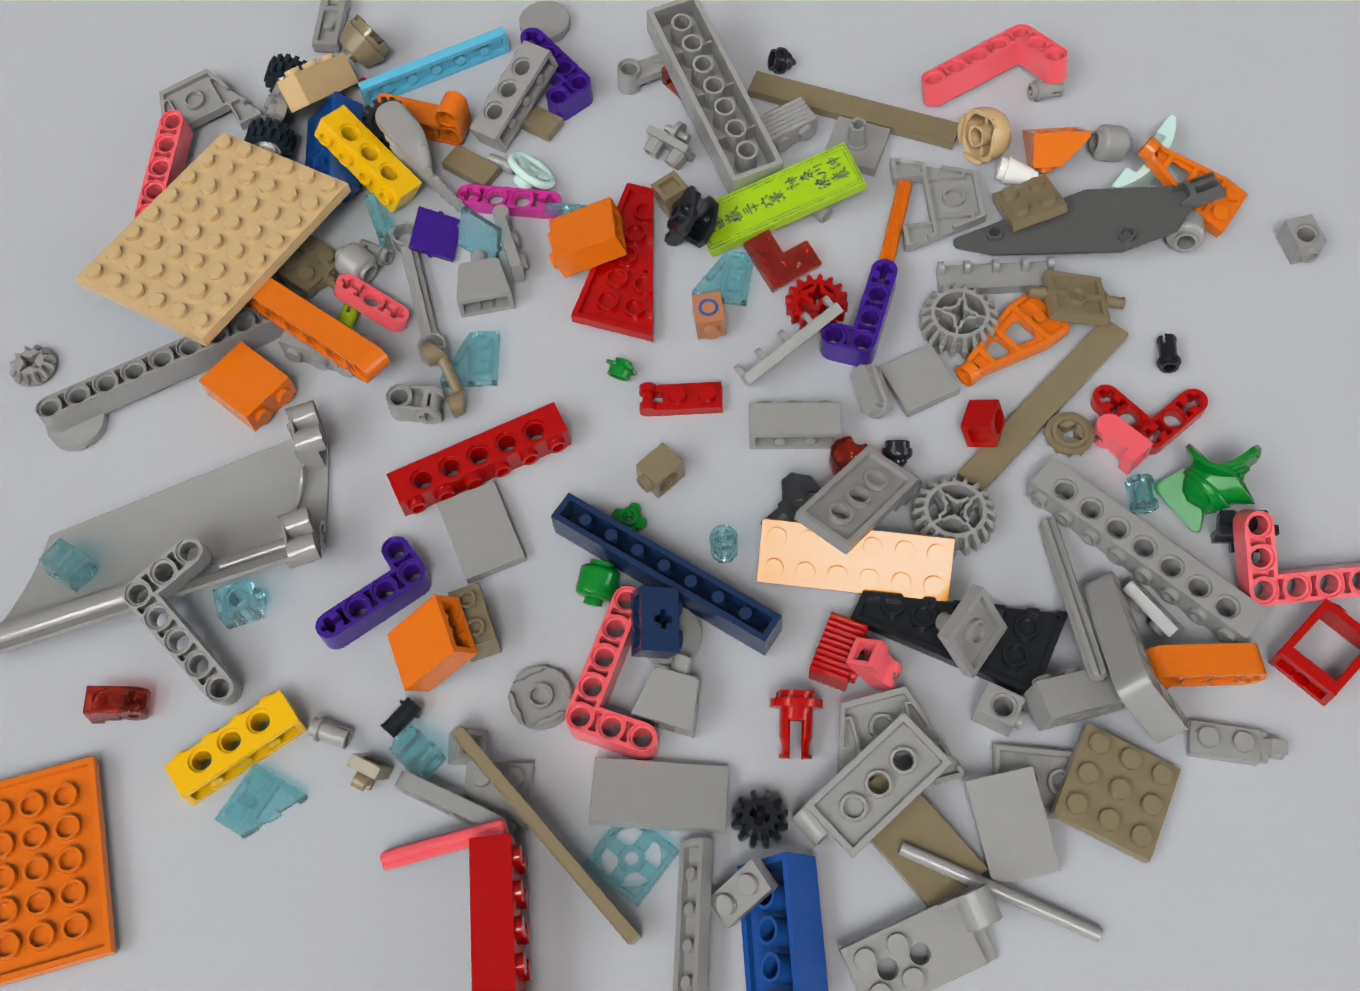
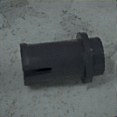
M1164 334L1166 342L1164 343L1163 336L1160 335L1156 340L1159 358L1156 361L1157 367L1163 373L1176 372L1182 363L1181 357L1177 354V338L1173 334Z
M409 697L404 701L400 700L401 705L380 725L395 740L415 717L417 719L420 717L418 714L422 711Z

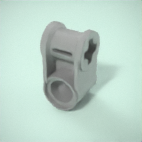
M396 384L387 390L386 401L392 417L397 421L437 424L442 419L440 407L441 402L445 400L446 393L443 389L431 385L412 386ZM406 401L403 404L397 405L399 402Z

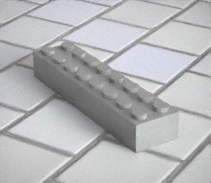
M675 0L648 9L647 32L728 194L783 170L784 162L700 0Z

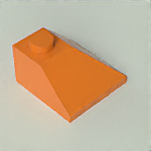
M1080 127L1023 130L1028 166L1036 168L1039 173L1053 172V167H1062L1091 137V131Z

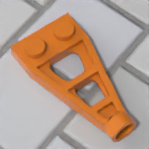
M1153 136L1145 142L1137 153L1164 186H1177L1180 184L1167 171V167L1170 164L1187 172L1183 182L1210 172L1215 174V177L1225 190V197L1192 210L1202 215L1205 221V229L1216 238L1224 232L1248 195L1227 177L1164 147Z
M1024 293L1009 304L997 319L999 326H992L996 333L995 337L991 338L992 336L986 333L989 341L988 345L985 346L986 343L981 340L979 347H976L971 352L966 361L956 367V375L965 386L971 387L984 376L1048 350L1070 333L1071 326L1064 321L1050 320L1047 305L1039 298L1026 297V293ZM1018 322L1034 336V339L1018 345L1006 335V331L1013 323ZM995 341L1009 352L997 360L985 351Z

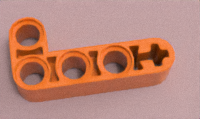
M446 91L439 105L386 93H380L376 97L379 103H381V97H386L388 101L390 97L395 98L396 101H401L420 123L427 140L455 146L461 145L472 123L467 100L456 91Z
M1256 643L1158 645L1146 649L1153 672L1166 690L1170 687L1247 685L1267 678V672Z

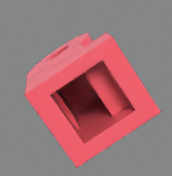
M1104 414L1096 422L1093 442L1100 448L1108 449L1120 459L1117 468L1128 475L1147 458L1153 443L1115 414Z
M856 637L845 662L869 686L881 692L895 689L903 670L902 665L891 658L888 653L889 646L882 640ZM862 650L865 653V661L858 660Z

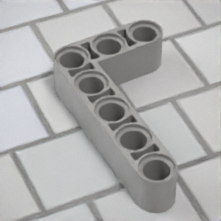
M184 537L124 587L123 599L210 701L224 706L233 705L241 697L242 688L240 683L168 600L204 570L212 558L211 551L206 545L194 537ZM198 547L199 553L197 557L188 561V552ZM173 568L171 579L163 582V573L167 569ZM147 589V598L145 601L138 603V594L142 590ZM167 612V622L158 627V617L160 614ZM187 635V646L182 650H178V640L180 637ZM207 658L209 662L208 669L204 673L198 674V663ZM223 682H228L229 691L227 695L219 698L217 695L219 685Z
M1109 571L1083 584L1082 590L1118 696L1156 743H1160L1189 730L1190 727L1177 702L1155 676L1127 596L1122 590L1123 586L1115 573Z

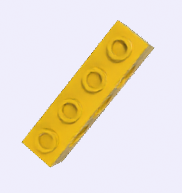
M345 105L321 118L314 136L362 185L378 198L381 204L394 213L414 199L422 182Z
M278 690L275 693L262 697L258 704L248 711L236 714L230 720V723L218 731L215 730L206 734L201 739V742L189 750L177 753L172 758V761L164 765L181 797L192 806H195L308 729L288 698ZM270 721L265 730L258 732L262 723ZM241 740L240 745L235 750L230 751L231 745L235 741ZM212 759L209 767L201 770L202 764L206 760Z

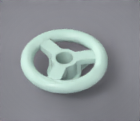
M513 151L508 155V164L516 174L513 180L520 188L533 189L536 187L549 190L555 186L556 180L553 173L537 158L520 151Z

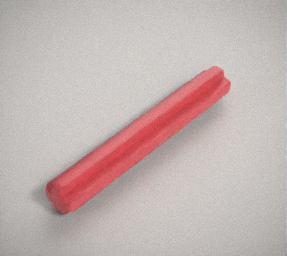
M500 818L385 850L380 854V861L383 869L390 870L469 848V838L509 834L506 820Z

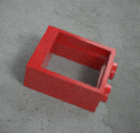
M1327 598L1268 662L1323 706L1327 705L1360 668L1359 653L1338 679L1335 680L1294 648L1320 619L1360 650V623L1349 616L1343 607L1332 603Z

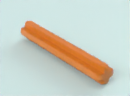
M901 179L897 182L879 260L888 259L895 262L902 225L904 224L912 190V182L909 180Z

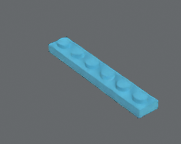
M502 26L358 83L363 100L366 106L369 104L372 107V101L380 93L399 96L509 53L511 51L507 33Z

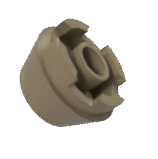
M358 14L351 21L347 20L339 38V41L346 48L343 52L354 63L359 61L366 68L385 60V55L391 50L386 42Z

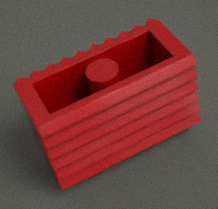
M831 612L809 668V679L821 682L823 685H828L835 689H840L842 692L846 691L849 682L855 684L858 675L845 662L856 637L872 639V637L867 635L869 625Z

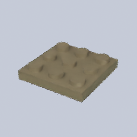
M1086 723L1080 731L1049 816L1143 863L1151 861L1181 769L1096 726Z

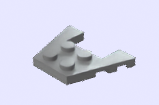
M207 68L159 91L161 114L163 115L169 110L179 111L192 130L229 111L234 113L243 130L248 128L249 123L253 119L257 121V118L262 117L261 112L256 107L253 108L246 99L233 92L227 84ZM189 150L187 158L193 156L191 150Z
M890 158L893 185L897 184L901 179L909 180L912 183L922 182L930 221L902 225L905 252H910L986 221L987 214L977 170L942 165L941 168L925 166V162L914 161V164L901 162L900 158Z
M905 686L845 701L840 704L837 774L904 712L953 762L934 781V785L966 776L963 768L952 757L949 748L936 734L930 725V721ZM901 752L896 754L893 757V759L906 756L908 754Z

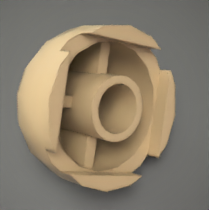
M976 107L970 109L967 114H963L957 128V139L959 144L963 143L964 149L967 151L962 152L964 157L975 164H983L1000 158L1009 148L1012 131L1010 122L1005 114L992 107Z

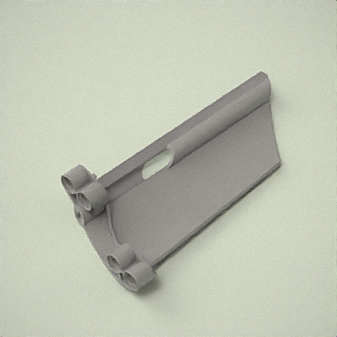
M312 400L284 409L289 423L286 424L287 429L293 439L50 535L28 584L9 614L0 623V654L132 612L123 599L124 587L184 537H194L210 549L212 556L209 565L216 563L219 571L189 581L169 599L287 562L289 568H294L322 559V548L327 546L328 541L326 522L329 501V455L327 436L315 402ZM198 547L188 552V561L197 557L199 553ZM169 568L163 573V582H166L168 578L173 576V568ZM147 589L142 590L138 594V603L145 601L147 598Z

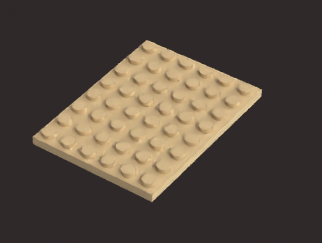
M222 132L75 279L79 286L207 347L256 292L351 192L349 184Z

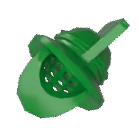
M1189 443L1185 448L1191 464L1157 482L1154 486L1155 491L1192 532L1199 533L1202 529L1204 515L1216 513L1217 511L1220 512L1225 508L1229 509L1231 507L1230 504H1256L1246 487L1244 477L1250 471V467L1260 458L1262 448L1259 445H1255L1236 459L1217 465L1210 462Z

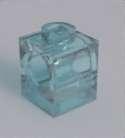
M59 538L38 560L49 576L75 592L84 584H87L98 570L88 554L62 538Z
M249 578L212 590L218 618L228 629L265 618L263 606L267 605L265 594L262 588H256ZM247 599L242 606L237 607L242 600Z
M413 725L408 730L401 731L394 738L392 746L389 748L393 756L412 774L424 780H428L446 760L441 749Z

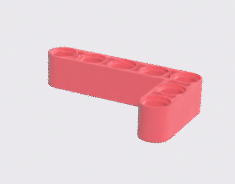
M1018 24L925 72L921 76L923 103L930 107L943 105L1018 64L1047 83H1061L1067 78L1068 52L1064 47L1029 25Z
M177 110L165 112L159 120L135 211V218L185 169L193 131L183 115Z
M1252 509L1240 510L1233 518L1237 586L1240 591L1260 605L1360 596V578L1356 586L1352 584L1354 574L1358 572L1360 577V562L1278 570L1273 518L1264 511ZM1255 516L1258 525L1256 530L1251 532L1248 524L1250 519ZM1258 549L1260 551V559L1256 564H1253L1251 555L1253 551ZM1325 575L1327 577V585L1321 590L1319 582ZM1293 578L1295 588L1292 592L1288 593L1286 589L1287 583ZM1261 581L1263 591L1260 595L1255 596L1254 587Z
M623 586L616 590L611 599L566 710L565 719L569 731L574 738L637 760L648 761L654 758L659 751V741L655 728L649 723L606 709L631 646V608L623 609L621 606L623 603L631 601V593L636 588ZM616 629L625 631L622 636L617 638L609 636ZM603 658L613 659L609 666L602 667L598 665V662ZM591 687H600L602 689L596 696L586 695L587 690ZM578 717H589L590 720L586 725L581 727L574 725ZM611 726L621 728V731L616 736L608 737L604 735L606 729ZM647 736L652 739L651 743L646 747L635 745V742L640 737Z

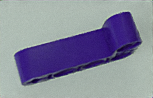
M534 27L525 29L520 35L521 44L525 40L550 50L558 63V67L548 81L552 85L546 92L548 111L562 117L566 121L590 106L593 102V93L589 75L540 29Z
M881 259L873 264L854 326L829 323L821 330L820 352L825 359L856 367L860 364L868 365L873 362L896 286L898 268L893 261Z
M393 536L383 543L381 552L391 569L390 571L332 607L317 619L315 625L316 632L329 648L334 650L344 648L430 590L431 578L424 564L406 539L400 536ZM404 552L401 557L393 558L397 553ZM420 574L417 580L409 581L412 576ZM394 592L390 598L382 599L386 593ZM367 609L362 616L355 617L358 611Z

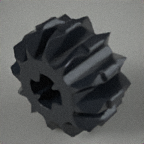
M751 790V801L740 796L738 803L742 808H732V816L737 819L731 822V827L733 830H741L737 835L740 842L750 837V848L754 849L757 845V840H762L763 848L768 849L769 838L779 843L782 840V836L778 831L788 830V823L783 821V819L788 817V810L784 808L778 809L782 804L780 797L774 798L771 802L769 801L770 791L765 790L763 797L758 798L756 790ZM757 814L765 815V821H762V825L755 824L754 817L757 818Z

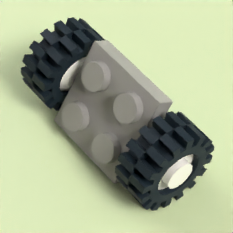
M278 54L277 57L273 56L269 61L264 77L265 86L270 88L269 91L272 93L268 95L264 105L266 113L262 117L257 118V121L253 119L249 123L244 141L291 160L297 136L294 135L293 129H288L287 124L280 125L285 117L288 104L276 82L286 78L284 72L296 66L303 70L301 65L307 63V61H299L300 57L296 55L295 58H291V54H286L285 57L282 54Z

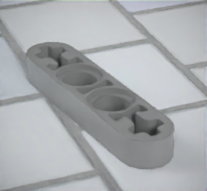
M402 771L395 784V788L402 793L470 826L503 818L507 822L509 834L513 835L517 827L516 824L507 818L412 773Z

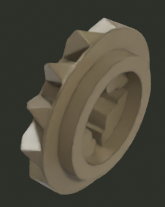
M1062 412L1054 415L1047 422L1044 432L1047 446L1054 448L1056 454L1063 453L1068 458L1076 454L1081 456L1086 450L1091 448L1095 437L1092 424L1085 417L1074 412ZM1075 428L1073 438L1066 440V442L1063 441L1064 433L1067 434Z

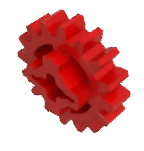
M809 274L807 275L806 282L797 279L796 287L790 286L789 295L785 296L786 315L791 316V323L799 322V330L807 325L801 317L802 313L806 311L814 320L828 309L821 300L825 295L833 303L837 302L843 309V312L829 323H837V320L843 322L845 312L848 310L847 292H842V284L833 285V277L825 281L822 274H819L817 279H813ZM816 300H819V303H817V307H814V305H816Z

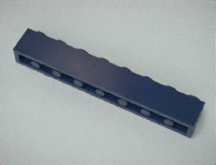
M568 493L551 515L555 533L601 560L614 564L615 568L645 586L678 588V597L682 600L684 608L762 655H766L782 631V616L576 496Z

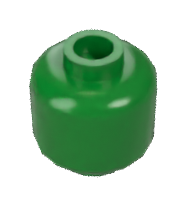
M591 559L590 563L581 566L576 584V593L584 597V604L602 607L603 602H611L620 579V574L614 569V564Z

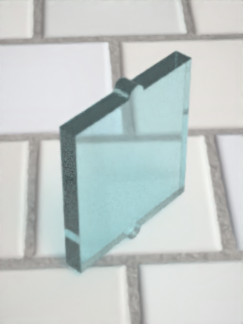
M463 206L461 208L460 223L457 225L459 228L458 245L470 253L475 250H484L487 252L488 258H499V252L502 250L500 246L502 228L470 208Z

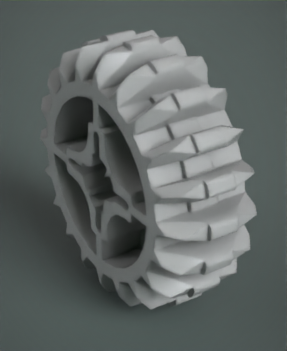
M953 283L949 290L942 285L939 293L932 291L930 297L926 298L923 302L922 310L919 313L920 331H923V340H929V344L933 348L938 346L939 354L945 351L949 352L951 358L955 353H960L964 359L967 356V352L971 353L976 347H979L981 340L987 346L989 341L986 333L991 335V338H994L996 333L992 326H999L997 320L999 317L998 310H994V301H988L987 293L979 295L978 287L969 290L966 283L962 288H957ZM958 316L961 317L959 326H957Z
M955 474L951 476L948 482L943 476L938 479V484L930 480L927 483L926 489L921 488L919 490V498L914 499L912 505L914 509L911 511V519L914 520L912 526L914 531H919V534L955 539L953 558L957 555L958 550L966 557L970 553V548L977 552L980 550L982 543H988L990 534L994 533L996 527L994 522L997 519V512L993 511L995 507L994 500H988V490L979 492V482L971 486L968 484V477L959 482ZM935 504L938 507L937 512L939 514L937 519L932 521L929 509ZM975 511L978 517V524L974 528L970 525L971 520L969 519L970 513Z

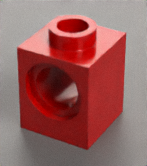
M999 399L969 400L960 425L967 447L998 446L1006 421Z

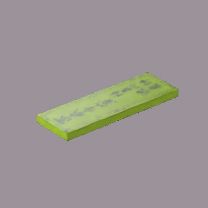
M845 142L715 199L719 204L716 227L706 244L711 257H715L866 190V182Z

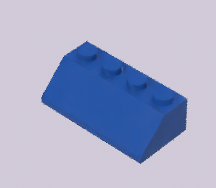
M335 91L308 119L305 166L348 183L351 192L341 201V203H345L354 194L359 193L362 184L319 142L314 134L321 118L342 105H345L360 121H364L362 118L363 104Z
M783 852L761 859L779 886L741 919L746 991H829L816 856ZM745 864L737 866V871H739Z

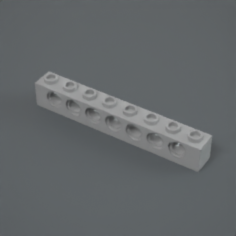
M1052 457L1030 481L1025 496L1029 498L1034 506L1046 510L1054 516L1060 525L1069 527L1079 534L1086 544L1095 546L1105 553L1112 563L1122 566L1131 572L1139 583L1148 585L1158 592L1165 602L1176 605L1187 613L1191 621L1198 625H1203L1213 632L1221 643H1243L1268 612L1266 608L1056 458ZM1056 494H1063L1068 499H1061ZM1083 512L1092 514L1094 518L1084 516ZM1108 531H1114L1118 533L1120 537H1114ZM1135 550L1143 551L1147 557L1138 555ZM1161 569L1169 570L1174 576L1164 574ZM1189 589L1197 590L1201 596L1193 595ZM1216 608L1226 611L1229 617L1221 615Z

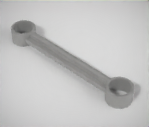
M404 221L392 228L391 238L396 250L402 254L421 338L417 343V349L422 361L428 365L420 348L421 345L427 342L442 345L441 350L447 356H449V349L445 338L437 331L419 253L408 248L410 240L405 242L398 241L402 235L412 234L414 223Z

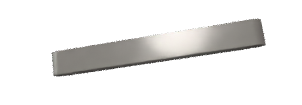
M253 308L236 314L207 347L185 336L42 398L36 404L35 412L50 431L62 432L102 413L112 412L212 368L240 341L251 349H255L280 338L284 329L259 314V312H256Z

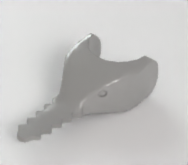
M388 101L379 106L375 113V122L384 133L385 139L390 143L389 148L391 152L423 184L429 186L443 199H446L458 212L465 214L467 207L463 204L461 198L456 197L455 193L449 190L445 183L440 181L438 175L433 173L428 141L417 119L398 101Z

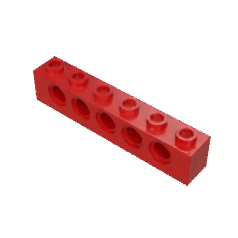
M552 402L386 475L406 517L411 514L421 513L427 507L451 498L463 491L479 487L484 482L495 477H504L512 470L523 465H531L539 458L548 454L559 453L571 445L568 429L555 403ZM541 435L538 439H531L534 436ZM514 447L511 451H504L506 448ZM481 459H487L483 463L476 464V462ZM453 471H459L453 476H448ZM430 483L429 486L420 488L423 484Z

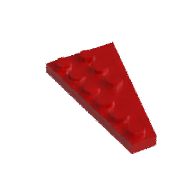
M627 183L617 205L622 215L627 255L590 269L571 318L572 322L653 342L654 192L652 188Z

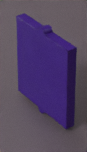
M419 206L408 248L428 254L429 258L434 256L453 262L463 220L445 215L443 211L436 212Z

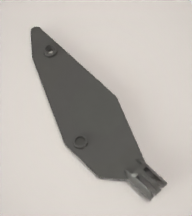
M1213 172L1182 182L1177 186L1086 189L1063 198L1067 203V213L1015 232L1012 231L1006 220H1002L956 237L953 240V246L956 249L992 256L1122 253L1177 233L1192 209L1222 199L1226 193Z

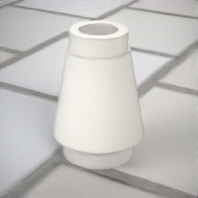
M1011 156L1008 158L1001 157L995 173V179L1000 180V183L1017 185L1037 177L1039 171Z

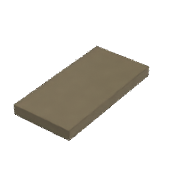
M876 776L868 783L869 789L875 794H883L888 790V782L882 776ZM922 794L871 841L874 847L927 907L965 890L968 885L898 855L902 842L915 846L978 875H981L988 869Z

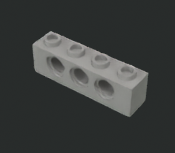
M525 40L520 48L516 50L510 64L501 74L497 85L492 93L488 95L485 104L478 115L474 117L469 128L479 142L505 153L558 67V63L550 50Z

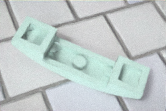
M1170 115L1154 137L1168 149H1170L1174 139L1176 117ZM1144 163L1138 172L1126 168L1112 184L1111 188L1146 187L1156 176Z

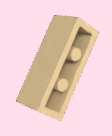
M331 52L318 58L319 63L314 59L301 65L303 70L296 66L284 72L286 78L276 83L292 113L330 97L335 91L339 93L359 83L345 53L334 57Z

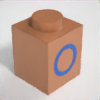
M720 291L692 295V308L698 340L716 339L719 336H726V319Z

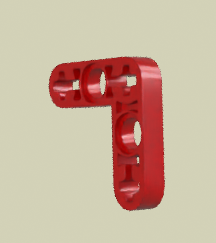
M1100 385L1094 390L1090 405L1099 416L1104 414H1115L1118 417L1123 414L1132 415L1136 423L1130 426L1147 438H1151L1158 430L1160 434L1156 441H1151L1153 445L1148 454L1154 455L1163 450L1202 416L1208 405V398L1204 392L1198 389H1187L1157 415L1150 418L1115 387ZM1108 397L1111 399L1110 402L1105 401L1104 403H1102L1100 401V398L1105 399ZM1195 401L1198 404L1197 406L1193 405L1186 413L1184 412L1187 402L1192 403ZM1166 416H1173L1179 420L1180 426L1170 427L1164 422V418Z

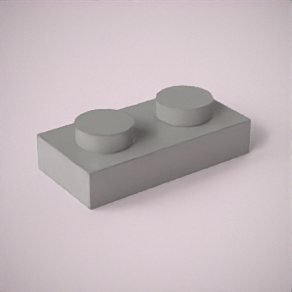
M1131 581L1122 589L1128 595L1129 605L1138 613L1143 611L1151 619L1149 622L1151 628L1161 637L1165 635L1169 638L1176 637L1185 629L1138 581Z
M758 856L749 860L711 895V906L727 929L735 926L779 885Z

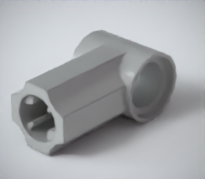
M659 54L639 61L631 58L621 60L617 66L619 91L626 95L636 94L640 91L642 84L669 75Z

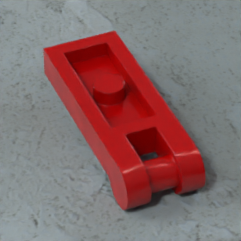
M645 382L639 385V395L642 397L639 411L642 416L723 413L721 382L661 385ZM654 398H663V402L656 403Z

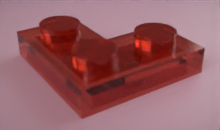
M769 229L747 240L743 245L772 293L816 270L822 264L807 240L783 253Z

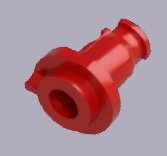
M779 690L776 692L775 698H770V708L780 709L779 739L781 753L779 758H790V721L802 722L801 759H812L810 745L813 739V710L823 709V700L816 699L815 691Z

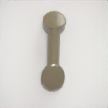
M427 342L421 345L420 348L429 367L439 364L452 391V394L446 396L445 399L454 418L463 415L465 412V391L448 356L433 343Z

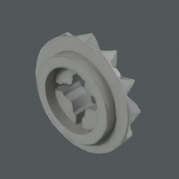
M38 344L33 348L25 346L24 352L21 354L15 353L16 359L9 362L11 367L9 374L17 384L26 387L36 386L45 382L52 376L56 368L54 354L47 347L42 348ZM28 362L36 363V365H37L39 368L37 369V368L31 367V366L28 367V366H27V363H28Z

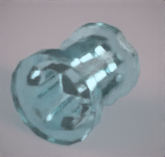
M1136 474L1126 479L1125 488L1130 491L1132 501L1129 507L1130 511L1134 514H1147L1159 508V501L1154 498L1152 489L1154 479L1150 474Z
M720 525L715 527L710 533V553L712 558L719 563L732 562L738 554V537L732 527Z

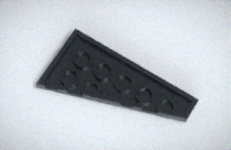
M863 590L850 619L869 625V631L958 668L937 636L939 631L936 628L935 622L941 612L952 614L961 600H954L953 602L936 601V598L924 597V599L903 597L902 594ZM994 604L1008 628L976 676L1023 696L1033 685L1032 680L1045 674L1068 613L1067 611H1057V613L1042 612L1038 608L1028 607L1026 610L1007 608L1005 605Z

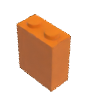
M611 197L549 220L550 233L547 234V237L552 247L549 257L555 269L559 268L565 278L627 255L622 215Z
M242 341L199 379V382L211 398L255 432L262 425L267 424L272 416L283 405L288 404L297 393L287 375Z
M434 594L387 634L405 691L430 692L478 654L459 597Z

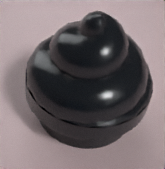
M784 47L772 49L769 53L768 69L774 71L775 74H784L796 64L791 53Z
M887 440L885 441V448H882V455L902 467L912 457L913 449L910 448V441Z

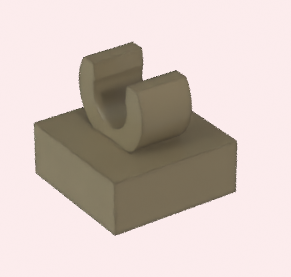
M353 753L347 764L348 767L358 771L352 779L351 786L361 791H364V789L371 790L376 780L389 779L394 768L368 753Z

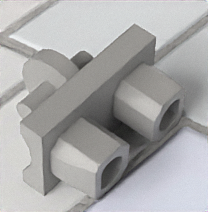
M681 121L675 123L674 126L667 124L664 131L651 124L646 129L649 138L643 149L653 158L658 159L664 148L669 150L664 161L671 168L678 171L686 160L692 163L696 157L695 154L690 152L691 147L686 144L691 136L686 134V124Z

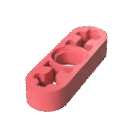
M343 274L336 279L334 294L339 300L390 331L400 332L407 327L409 311L405 306L354 275ZM369 299L378 302L379 305L370 306L367 305L364 301Z

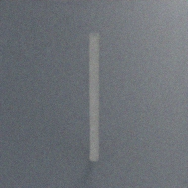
M902 842L898 855L970 887L987 883L995 898L1093 941L1099 942L1101 939L1102 928L908 843Z

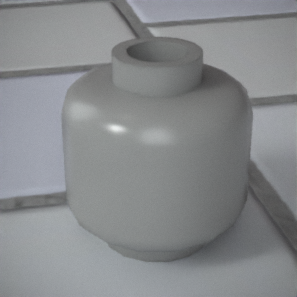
M1104 124L1091 133L1088 147L1093 157L1098 161L1121 162L1131 152L1133 139L1130 137L1128 129L1124 126Z
M1191 210L1178 232L1166 236V240L1173 250L1190 252L1202 245L1205 240V221L1200 213Z
M350 243L346 246H341L335 253V270L338 274H351L366 283L370 282L376 275L378 270L376 257L362 245Z

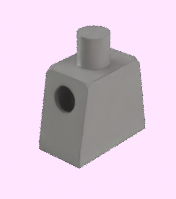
M484 250L473 251L470 255L471 262L461 263L458 268L456 299L462 318L514 309L512 293L499 258H488L487 252Z
M676 654L674 655L670 670L654 667L632 709V717L649 723L654 727L694 738L701 684L698 678L689 675L693 659Z

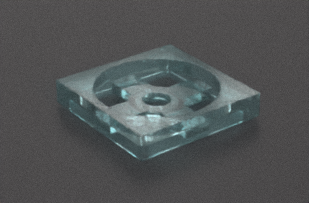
M611 827L584 861L583 865L628 901L639 907L679 854V849L653 829H638L642 834L633 845H625L616 836L621 830L628 828ZM653 842L659 845L661 851V861L658 869L646 861L645 852ZM606 849L616 855L619 862L610 876L605 873L602 866V854ZM629 852H635L638 855V861L633 865H629L625 861V856ZM638 872L649 880L642 885L634 887L621 885L629 873Z

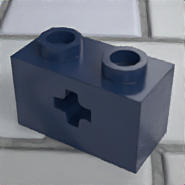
M641 585L631 593V657L669 659L679 653L683 644V633L679 630V618L682 614L683 606L682 600L678 597V588Z

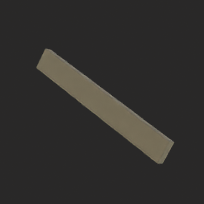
M756 71L748 88V95L752 98L783 105L801 96L802 100L805 101V104L807 103L814 114L836 120L839 116L849 119L860 117L866 120V123L891 129L890 134L950 150L953 149L957 139L959 124L957 122Z
M1111 321L1108 322L1106 327L1096 326L1005 422L998 446L981 447L960 469L956 478L963 481L964 478L968 477L969 485L972 486L979 482V492L986 491L1040 433L1050 418L1067 404L1121 346L1129 333Z
M461 725L452 732V737L626 943L634 945L642 937L469 732Z

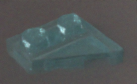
M727 250L692 290V295L720 291L723 304L746 306L755 253Z
M499 331L470 332L451 360V364L463 387L498 386ZM442 374L440 377L442 388H450Z
M254 763L214 820L243 839H246L257 832L262 825L271 823L281 817V813L294 804L304 803L309 796Z

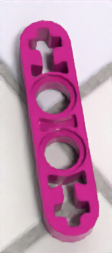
M466 184L461 186L456 193V197L461 198L463 204L467 207V212L492 214L493 208L497 205L507 206L510 216L554 219L562 212L561 197L553 191ZM499 196L503 198V201L499 204L489 203L493 197ZM520 199H528L530 201L528 205L523 207L516 205V202Z

